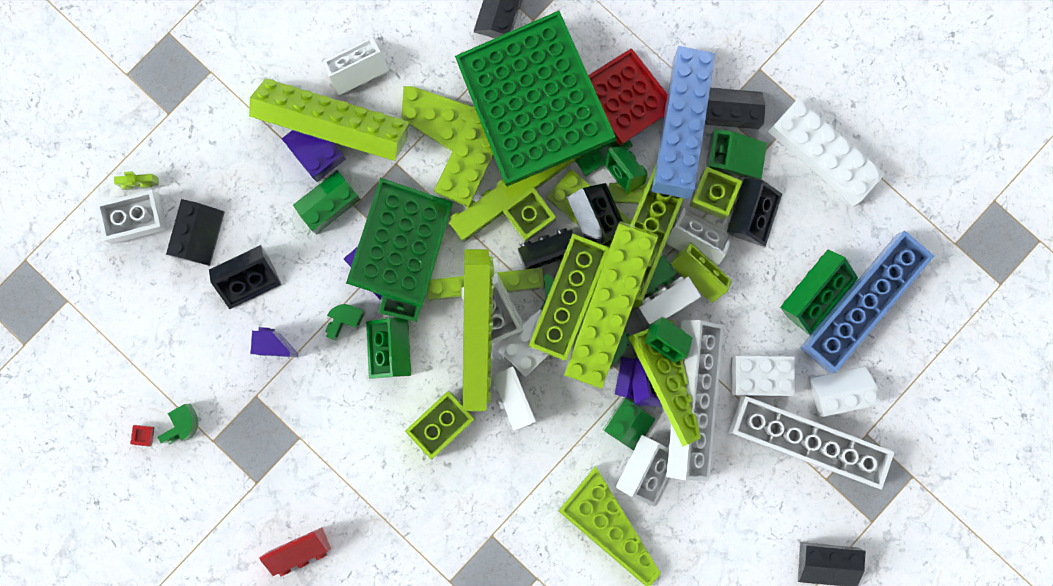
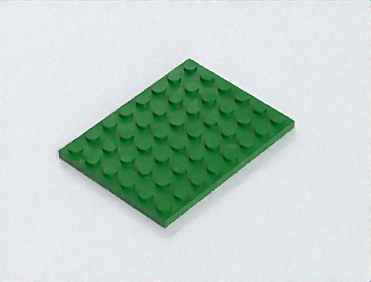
M556 11L455 56L506 187L616 141L615 134L560 11Z

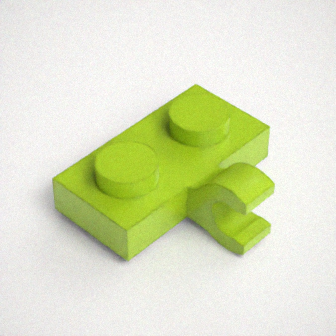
M133 171L124 172L126 176H114V184L121 187L122 190H132L133 187L138 186L143 189L152 188V185H159V178L153 174L136 175Z

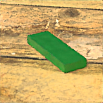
M629 140L620 146L617 141H614L584 154L576 159L575 162L586 177L605 165L608 149L625 146L628 150L633 147V144Z

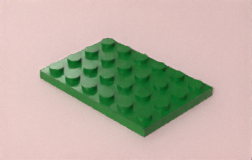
M380 177L346 284L422 308L453 202Z

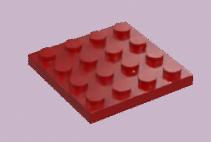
M632 48L588 75L615 134L616 141L620 146L664 117L668 94Z

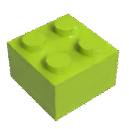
M706 167L701 174L689 206L725 220L729 216L742 181Z
M534 187L502 209L503 215L523 242L531 240L556 221V216Z

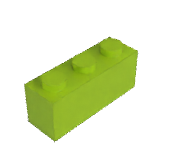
M691 242L675 255L671 263L678 273L685 278L689 277L694 286L712 303L728 292L732 280Z

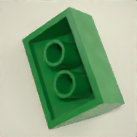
M336 170L294 203L293 207L311 231L317 235L361 199L339 171Z
M385 318L366 321L369 379L411 376L408 320Z

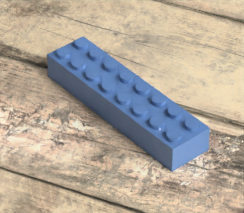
M682 46L677 48L673 60L651 192L690 199L695 190L715 53Z
M906 231L896 234L801 345L800 349L828 373H836L933 259L934 255Z

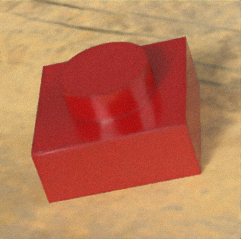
M133 425L130 444L152 446L155 427Z

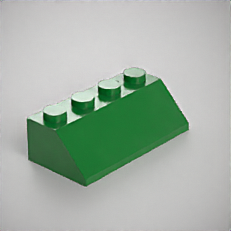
M827 249L780 308L792 322L808 335H811L858 277L846 257Z

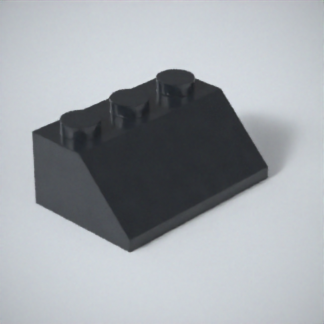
M483 0L474 33L497 38L513 31L522 0Z
M710 87L705 125L760 129L764 125L765 101L763 92Z
M744 178L727 232L736 238L766 247L782 193L764 180Z
M602 183L585 187L567 197L584 238L601 245L611 243L619 222H623L607 184Z
M181 199L166 255L210 266L225 211Z
M567 228L556 231L554 236L549 237V234L539 237L537 242L531 243V241L520 244L521 247L518 248V253L524 269L538 268L563 259L572 234H574L573 230L567 231Z
M261 245L209 269L210 283L229 309L282 285L269 256Z
M800 542L798 582L834 586H858L865 571L866 551L858 547Z

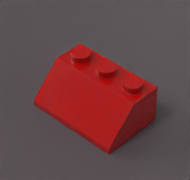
M321 527L268 551L260 556L259 559L272 576L279 574L282 577L291 572L290 568L298 566L299 569L308 565V560L314 557L316 560L327 556L326 552L331 547Z

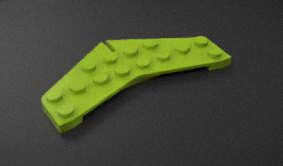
M403 86V120L409 122L410 126L453 151L473 107L413 86Z

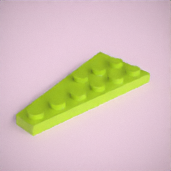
M648 329L633 334L629 337V340L682 447L700 439L696 415L692 413L690 405L692 398L691 395H688L686 388L688 381L683 359L674 363L646 344L645 339Z
M594 466L559 508L558 512L642 584L651 586L661 572L597 467Z

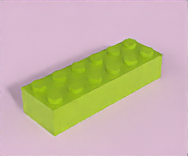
M572 234L528 347L563 361L567 360L605 263L609 247Z

